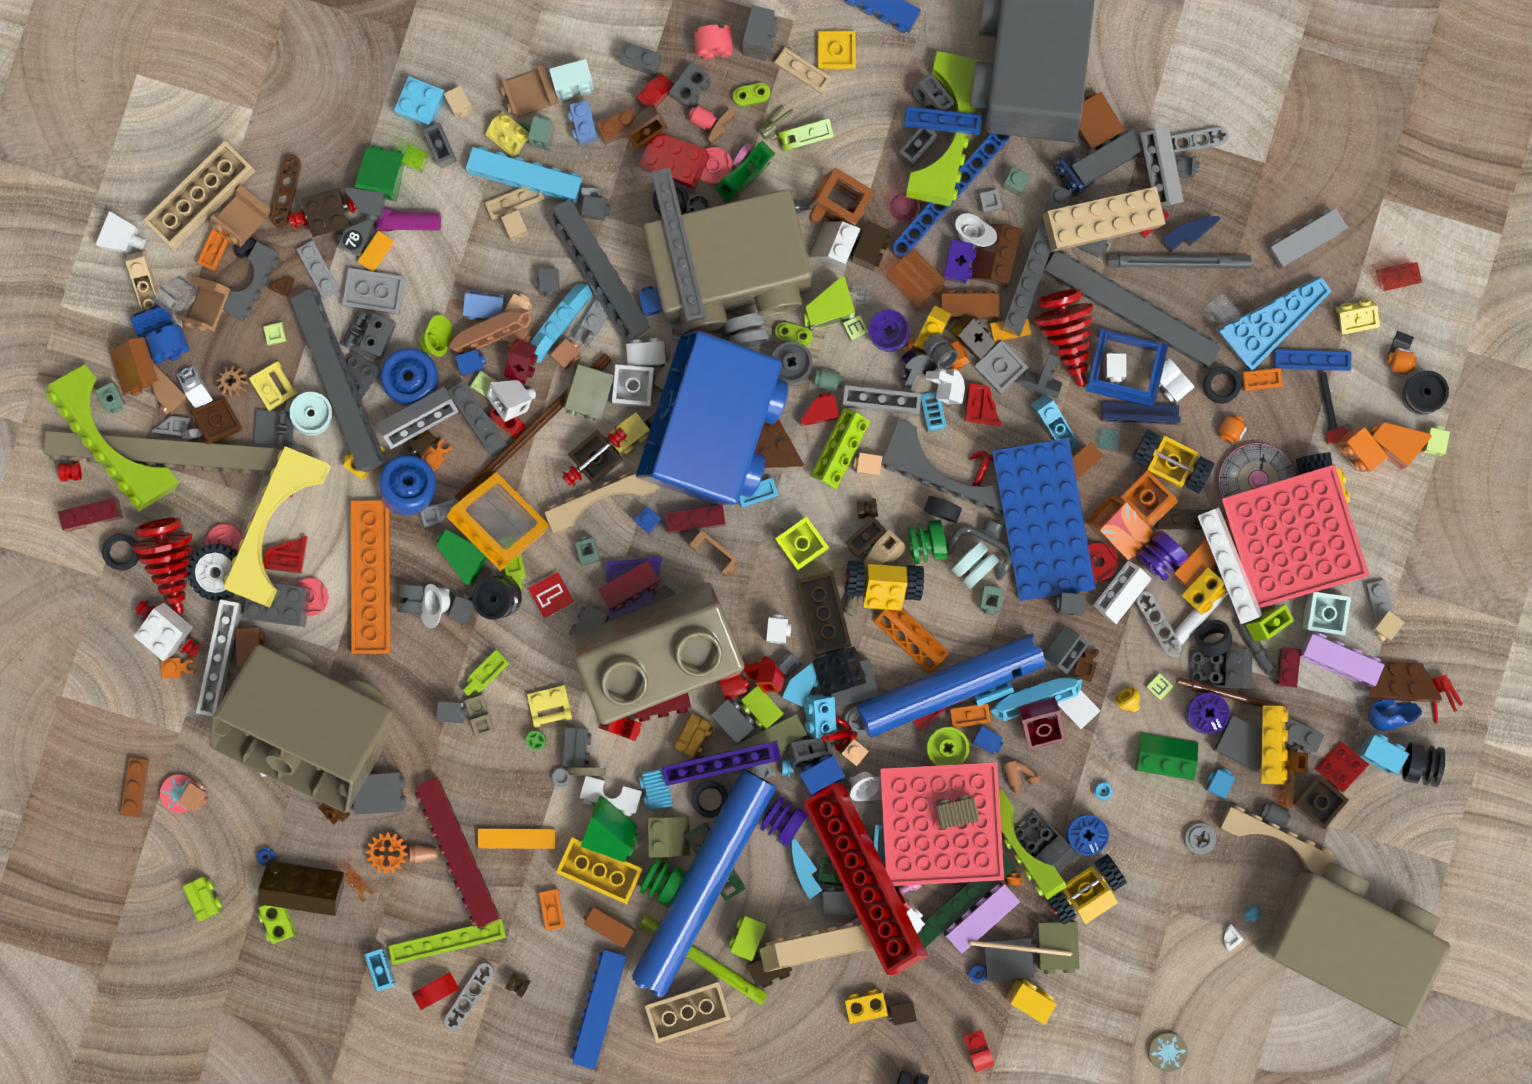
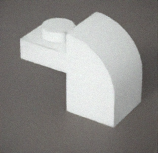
M956 369L927 371L925 379L938 384L937 400L946 404H962L965 385L959 371Z

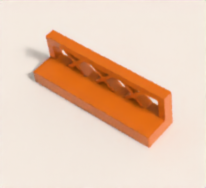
M903 608L902 611L885 609L874 621L929 674L950 653ZM886 616L891 621V625H886L881 619ZM897 631H902L905 634V639L900 638L897 635ZM911 644H916L919 647V652H915L911 648ZM925 657L931 658L935 664L931 667L925 662Z

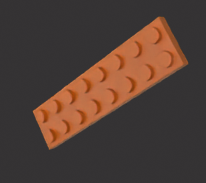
M381 500L351 501V654H391L390 510Z

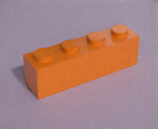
M1225 518V523L1227 525L1233 543L1236 547L1235 539L1230 527L1229 520ZM1207 538L1172 574L1186 589L1207 568L1211 571H1214L1216 568L1214 566L1216 561Z

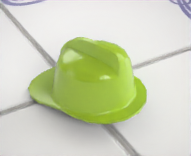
M435 315L432 317L426 330L421 334L419 342L422 351L426 354L442 357L446 354L452 339L453 330L450 321L445 316Z

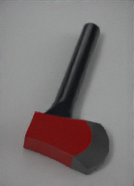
M1327 372L1319 373L1328 419V431L1325 432L1327 444H1336L1339 439L1353 428L1348 423L1338 427Z

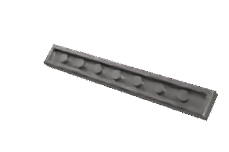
M669 167L652 171L686 320L691 322L706 318L671 169Z

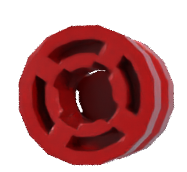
M72 462L68 465L66 463H59L58 475L60 481L68 482L69 479L74 481L81 480L82 471L80 463Z

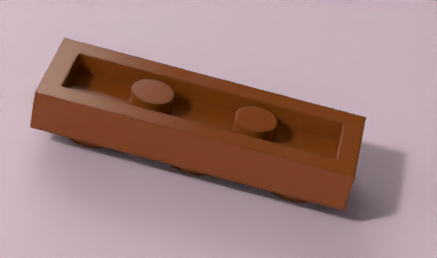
M129 757L120 815L141 817L150 760Z

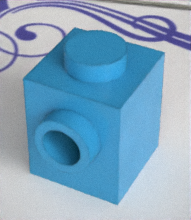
M1225 768L1221 770L1216 769L1215 772H1210L1207 778L1209 783L1205 790L1225 799L1236 778L1231 776L1232 772Z

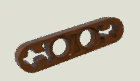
M295 155L286 156L281 168L270 216L271 223L277 228L285 227L289 222L288 215L291 214L301 170V161ZM292 159L297 164L292 167V173H295V175L285 173V171L290 172L288 162H292ZM287 177L293 179V184L290 187L283 185V180ZM281 196H288L289 202L287 205L282 206L279 204ZM277 207L282 210H287L286 212L282 211V217L284 218V221H280L279 224L277 220H275V217H279L280 211L277 210Z

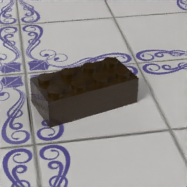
M833 571L795 580L813 655L816 656L851 647Z
M268 860L258 888L259 905L336 916L344 889V872Z

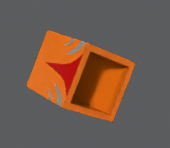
M1385 422L1380 425L1376 424L1374 427L1372 426L1368 431L1387 454V460L1400 470L1411 464L1432 437L1429 433Z
M1110 495L1085 521L1115 552L1128 561L1137 555L1138 550L1144 544H1147L1154 534V531L1127 502L1113 495Z

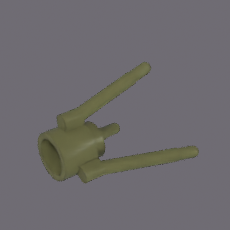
M782 105L761 124L762 126L759 127V130L766 140L771 138L774 141L779 137L778 133H775L778 131L775 125L790 115L793 109H790L772 122L784 109Z

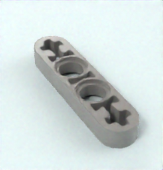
M1216 127L1172 135L1171 140H1174V154L1221 146L1228 140L1229 133L1223 127ZM1218 132L1224 135L1221 141H1219V138H1213L1211 140L1212 143H1210L1208 133H1211V137L1216 136ZM1203 135L1206 138V143L1203 145L1198 144L1196 137ZM1184 138L1188 143L1187 147L1180 148L1177 140Z
M1148 591L1141 592L1137 597V603L1164 651L1170 658H1179L1183 653V647L1154 596ZM1142 597H1151L1149 603L1153 608L1149 609L1145 603L1141 604L1143 601ZM1159 612L1161 615L1160 619L1156 622L1151 621V613ZM1162 628L1170 630L1168 637H1160L1159 632ZM1171 640L1175 647L1179 646L1176 654L1173 652L1169 653L1171 647L1168 641Z
M480 964L445 1017L444 1023L448 1029L456 1030L465 1021L494 975V968L491 964ZM488 967L490 975L484 976L482 980L486 982L483 984L480 980L475 979V976L477 975L480 978L482 975L480 969ZM471 983L479 984L480 991L477 994L470 992L469 986ZM466 999L469 1001L470 1006L467 1010L460 1009V1000ZM456 1009L459 1013L464 1014V1017L459 1015L456 1020L458 1025L454 1024L451 1026L449 1017L453 1018L457 1012H453Z

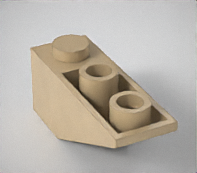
M146 250L128 254L125 262L141 311L159 305L160 301Z
M888 530L875 543L864 560V575H866L868 564L891 566L908 549L891 530Z

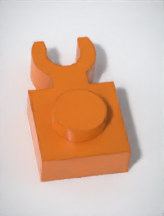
M444 439L438 442L436 450L431 446L421 457L432 467L434 473L446 461L443 455L450 453L453 449L452 446L442 449V444L445 442Z
M181 658L161 660L162 678L182 677L183 671L187 674L196 673L195 670L188 669V665L195 663V660L189 659L182 663Z

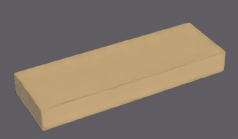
M786 47L783 48L774 62L775 65L821 95L832 80V77Z
M526 186L525 188H519L485 202V205L493 221L503 217L504 213L514 209L517 211L545 200V198L539 192L528 191L527 189L530 187Z

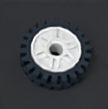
M215 543L206 545L193 554L192 559L189 561V567H187V572H189L187 577L188 580L190 579L191 583L189 584L194 588L195 593H199V596L214 601L224 600L235 595L223 589L224 578L227 574H230L232 560L238 555L235 548ZM214 567L220 569L221 574L219 577L213 574Z

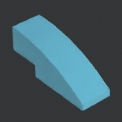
M794 838L792 839L794 866L804 891L809 899L822 891L811 875L817 868Z

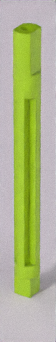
M646 915L639 927L654 935L659 923ZM692 945L686 956L687 958L759 1005H762L768 996L767 993Z

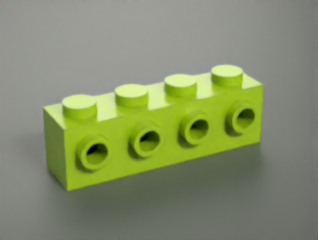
M844 408L810 476L826 486L837 489L871 421L855 411Z

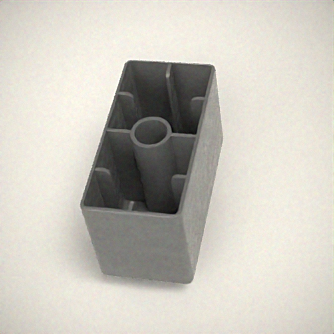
M1095 0L982 1L979 35L996 37L993 63L975 62L970 106L988 109L986 121L988 133L1076 143L1082 118Z

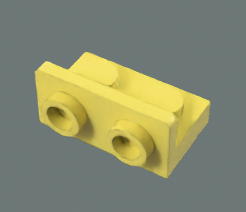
M502 112L492 120L485 135L514 158L528 140L529 132L506 113Z
M1363 299L1359 303L1341 304V307L1335 308L1339 315L1340 332L1342 335L1380 327L1378 306L1373 300Z

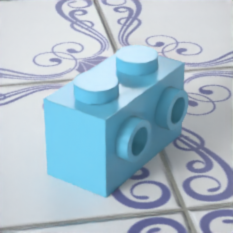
M823 694L805 697L804 711L806 713L805 729L807 735L821 738L824 734L836 732L835 697L831 695L824 696Z

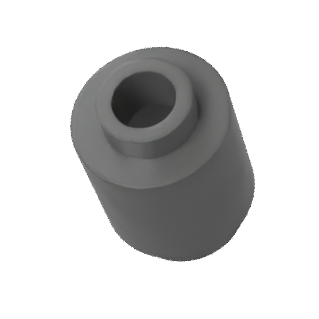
M1266 802L1260 813V816L1264 817L1265 821L1280 827L1283 824L1287 825L1291 815L1288 814V809L1273 802Z

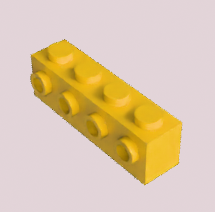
M1263 706L1261 784L1284 785V781H1287L1285 761L1288 759V751L1285 749V741H1288V730H1285V722H1288V710H1286L1285 706Z

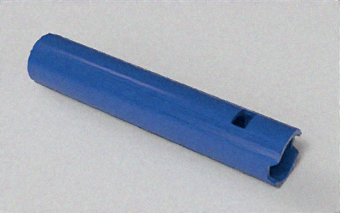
M1028 634L857 704V711L867 735L872 738L1046 667L1045 658L1040 646L1034 645V634Z

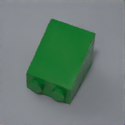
M372 145L371 148L366 147L355 183V189L381 192L385 194L386 200L397 202L406 159L405 155L397 149L386 151L380 146Z
M445 529L444 533L440 532L436 539L438 543L437 548L462 581L472 587L488 558L473 543Z
M599 796L581 847L625 863L626 857H631L634 850V845L639 835L635 833L638 826L606 798Z

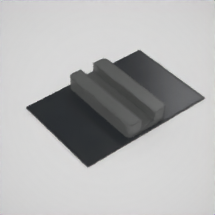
M1397 330L1389 353H1393L1398 347L1409 350L1414 337Z

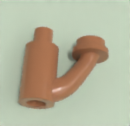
M1012 761L1003 764L1008 784L1012 786L1014 793L1021 792L1020 784L1022 781L1019 771H1022L1029 777L1027 782L1029 781L1030 785L1041 782V775L1037 776L1027 765L1021 762Z

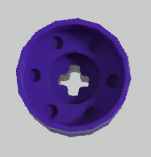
M883 310L871 319L869 335L873 344L879 350L895 352L907 343L909 324L900 312ZM888 327H892V331H895L890 337L884 332V330H888Z
M1159 530L1151 538L1155 548L1153 549L1146 544L1143 548L1147 553L1140 550L1137 556L1150 573L1166 581L1169 578L1166 572L1171 575L1174 573L1170 564L1172 563L1180 567L1189 557L1168 534Z
M1214 693L1196 695L1190 699L1185 709L1186 722L1190 728L1202 734L1215 733L1223 729L1230 715L1229 706L1226 701ZM1205 709H1206V710H1210V709L1212 710V712H1211L1212 717H1210V716H1209V717H1205V715H1206Z
M781 796L771 805L763 817L759 829L764 831L767 825L771 826L772 828L767 835L770 836L777 830L779 834L776 841L787 847L809 814L799 807L791 813L789 809L792 802L789 801L785 808L782 807L781 804L785 798Z

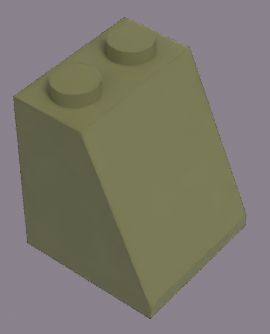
M689 817L648 818L649 858L690 855L689 842L685 837L689 833Z

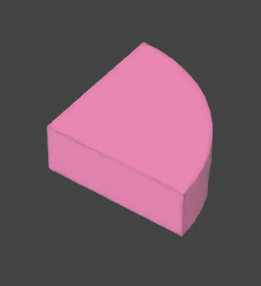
M747 143L739 151L733 165L738 167L744 161L746 155L750 154L753 146Z

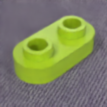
M765 83L739 87L733 93L734 103L739 107L765 103L770 98V88ZM762 89L765 93L763 95H759L757 93L758 90ZM741 93L746 95L744 99L739 98Z
M782 322L775 329V335L781 342H798L805 347L809 346L812 342L813 335L808 328ZM784 328L788 330L786 335L781 333V330ZM800 334H806L807 338L801 340L799 336Z

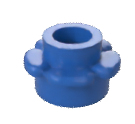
M269 847L261 848L256 854L258 863L265 866L268 860L274 861L275 852L270 850Z
M973 964L968 971L969 978H972V981L975 983L984 981L987 978L986 967Z

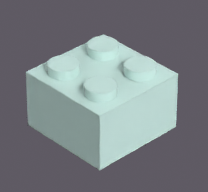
M586 59L549 69L558 99L568 100L573 98V95H587L591 93V90H594Z
M1322 592L1307 594L1302 629L1345 635L1351 597Z

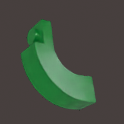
M762 140L735 170L723 177L715 190L728 203L744 191L768 167L775 153Z

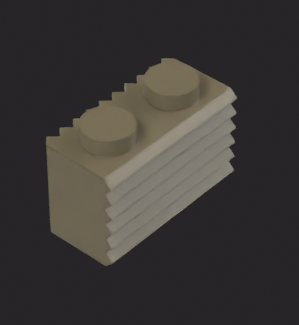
M965 795L958 797L959 801L951 802L950 799L939 801L940 805L936 806L940 828L945 829L980 821L975 798Z

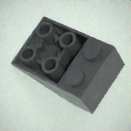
M1190 648L1189 680L1195 679L1201 681L1202 684L1217 688L1251 689L1253 651L1228 649L1225 653L1212 657L1205 656L1197 648Z
M1035 809L1014 828L1016 837L1026 852L1035 859L1054 866L1058 873L1077 856L1074 849Z

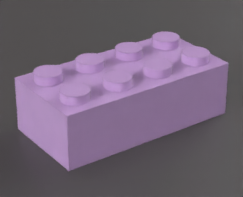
M1316 632V634L1313 633L1305 637L1301 647V659L1366 687L1376 686L1384 668V664L1380 663L1381 660L1371 655L1369 657L1363 656L1362 651L1355 648L1347 649L1342 642L1336 640L1328 641L1326 640L1327 636Z
M996 884L989 891L990 894L987 897H982L975 903L976 906L971 911L968 909L960 917V921L954 922L946 929L947 932L944 935L961 954L971 946L968 944L970 940L977 941L1020 903L1005 884Z

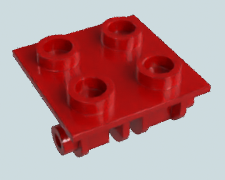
M1340 741L1317 765L1315 770L1331 782L1338 791L1344 793L1370 764Z

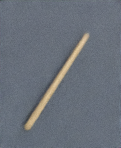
M971 940L968 942L972 946L1065 956L1073 954L1071 951Z

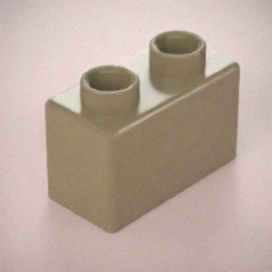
M790 189L682 214L706 318L691 322L686 320L663 219L643 224L642 228L665 321L668 324L681 322L683 333L685 334L698 330L709 332L721 328L728 322L725 311L756 304L757 312L760 316H774L790 312L802 305L800 293L811 289L812 272Z
M711 583L696 586L576 633L571 637L576 666L597 718L603 725L739 673L745 667L719 598Z
M257 645L212 717L210 747L324 804L347 813L388 742L393 709L387 706L386 698L370 684L353 680L343 685L318 673L317 666L313 660L297 649L281 647L275 652L262 645Z
M1331 862L1327 863L1321 876L1307 872L1300 873L1260 953L1397 1025L1411 1029L1451 948L1447 941L1433 935L1440 919L1419 906L1400 898L1396 901L1391 912L1363 898L1370 885L1369 881Z

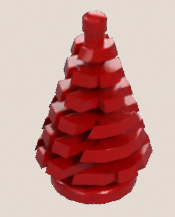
M1077 288L1058 291L1039 298L1037 304L1040 308L1056 307V309L1039 314L1040 316H1036L1033 320L1038 326H1043L1040 328L1043 335H1049L1047 338L1049 345H1057L1059 347L1058 355L1067 354L1060 358L1062 365H1071L1066 371L1069 375L1075 376L1076 386H1083L1087 383L1083 372L1087 371L1088 364L1081 362L1089 359V352L1082 350L1090 347V340L1082 339L1091 335V328H1085V326L1092 323V316L1086 315L1093 311V304L1079 303L1067 305L1082 297V290Z
M179 517L162 518L143 523L135 528L136 534L140 537H153L141 540L133 544L131 548L135 553L140 554L138 556L139 561L142 564H147L144 568L148 574H156L151 579L153 583L162 585L157 588L159 593L169 594L164 597L166 603L172 604V610L178 615L183 614L184 606L181 601L186 599V592L180 591L187 587V580L181 579L189 575L184 566H187L190 561V556L185 555L191 552V545L188 543L192 540V533L184 531L169 533L181 527V518Z

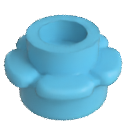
M787 758V760L781 761V775L790 777V774H794V768L792 769L790 760Z
M1098 782L1095 785V797H1098L1100 800H1107L1108 797L1112 796L1113 790L1108 782Z
M1256 905L1250 906L1243 912L1245 921L1254 922L1259 919L1261 909H1258Z

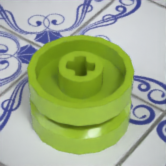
M943 727L934 731L929 736L926 743V754L929 761L935 766L961 765L968 757L969 742L960 730L953 727ZM945 745L951 747L949 752L944 751Z

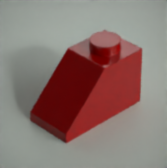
M660 74L636 96V100L644 109L652 104L657 108L669 95V91L674 86V83L665 75Z
M830 393L820 394L819 398L814 400L801 419V427L838 420L839 415L835 395H830Z

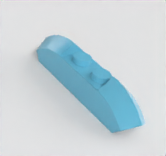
M588 284L575 285L530 342V344L537 346L536 355H538L536 363L544 360L591 299L592 292Z
M1057 677L1050 679L1051 681L1042 682L1037 686L1024 688L1019 692H1014L1001 698L991 708L990 712L997 719L1007 721L1019 717L1018 706L1055 697L1057 703L1077 697L1083 679Z

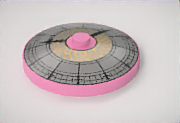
M1253 443L1239 447L1226 458L1219 472L1218 486L1221 497L1225 498L1296 475L1290 460L1280 450L1267 444Z

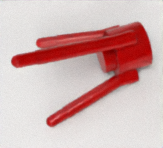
M1447 674L1433 678L1432 681L1438 692L1446 693L1453 711L1457 712L1450 691L1460 706L1463 703L1452 686L1450 679H1448ZM1433 702L1434 722L1437 724L1438 708L1437 703Z

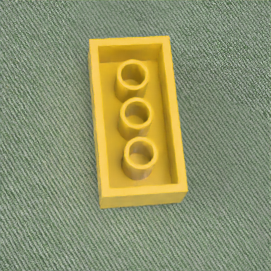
M572 837L556 873L624 904H628L644 868L627 860L624 863L581 847L582 840Z
M1024 978L1021 981L1016 979L1005 999L1011 1005L1045 1025L1057 1005L1053 1002L1054 997L1040 988L1036 991L1037 987Z

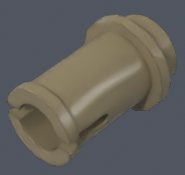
M849 595L845 606L842 607L844 609L843 613L854 616V613H857L856 607L861 596Z

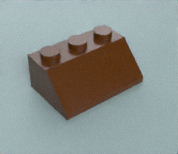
M987 223L996 231L997 239L990 246H978L971 279L1008 287L1022 228L1005 224Z

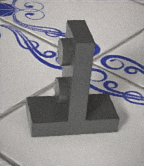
M1051 346L1041 375L1026 370L1022 387L1058 398L1062 382L1052 379L1055 372L1052 370L1053 365H1058L1061 356L1058 355V346Z

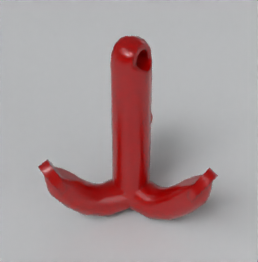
M986 451L975 452L969 458L971 461L983 457L973 481V486H975L974 484H978V487L980 486L990 461L994 463L993 455L988 454Z
M836 717V722L845 730L824 734L821 739L823 742L843 739L835 746V750L838 751L845 747L850 740L857 738L858 733L851 729L848 722Z

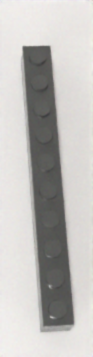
M1061 250L1060 252L1055 251L1043 271L1045 275L1069 289H1081L1082 296L1161 343L1169 344L1168 347L1206 369L1210 367L1221 348L1215 339L1205 338L1201 335V331L1196 328L1190 329L1186 327V323L1178 318L1174 320L1168 316L1169 313L1161 308L1157 310L1152 307L1150 301L1138 299L1131 290H1123L1114 280L1110 279L1108 281L1102 277L1103 275L1100 272L1087 269L1086 264L1079 260L1073 261L1066 252Z
M309 289L291 299L293 304L292 310L299 319L298 325L306 337L305 343L312 352V361L318 367L320 372L319 378L326 387V396L332 402L333 413L340 422V431L346 437V446L354 457V466L359 471L369 472L385 464L386 460L319 293Z

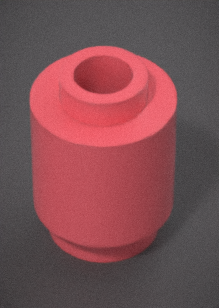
M699 105L697 108L693 107L688 115L691 118L690 122L705 131H711L718 119L714 116V113Z

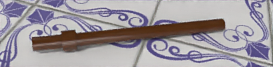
M1178 677L1176 680V685L1190 688L1191 691L1214 693L1221 697L1259 707L1285 706L1202 684L1201 681L1195 679L1191 681Z

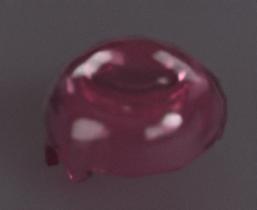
M906 193L897 194L891 201L890 211L893 217L899 221L913 220L919 213L920 204L918 200L907 198Z

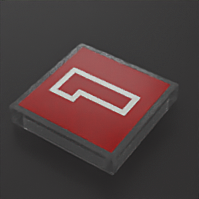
M560 570L525 587L543 621L577 604Z

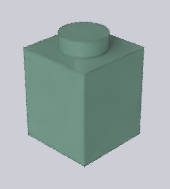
M1012 167L1003 188L1020 196L1030 175Z

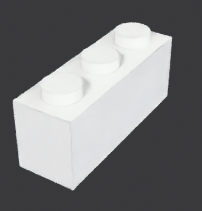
M1127 561L1093 606L1105 618L1117 624L1150 582L1151 578L1139 566Z

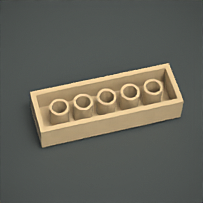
M224 141L143 221L175 251L256 171Z
M1157 187L1054 209L1042 215L1051 252L1151 230L1166 224Z
M860 922L838 928H828L824 931H814L805 935L799 934L791 936V938L776 939L765 943L766 947L759 950L764 971L768 972L873 949V946Z

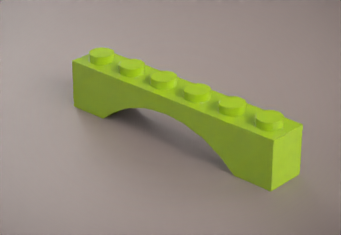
M1000 789L1001 832L1005 836L1003 841L1008 849H1014L1016 852L1013 855L1019 865L1024 864L1026 867L1024 872L1030 881L1034 879L1037 885L1034 887L1039 895H1044L1048 900L1067 886L1054 866L1035 859L1021 846L1014 830V807L1003 790Z

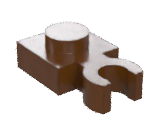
M1088 646L1083 652L1084 658L1080 656L1077 660L1073 676L1091 682L1097 666V662H1094L1093 659L1098 655L1099 650L1095 649L1094 654H1089Z

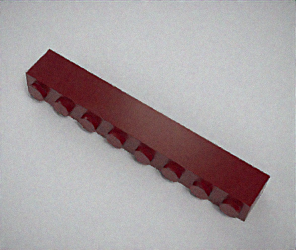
M436 777L416 786L417 792H415V796L418 802H422L425 809L422 811L426 820H430L432 823L431 832L434 838L438 837L440 845H438L442 856L446 855L448 871L450 874L454 873L456 878L454 880L455 887L458 891L461 890L464 896L461 900L466 909L469 908L472 914L469 918L473 927L477 926L478 929H482L501 920L440 779Z

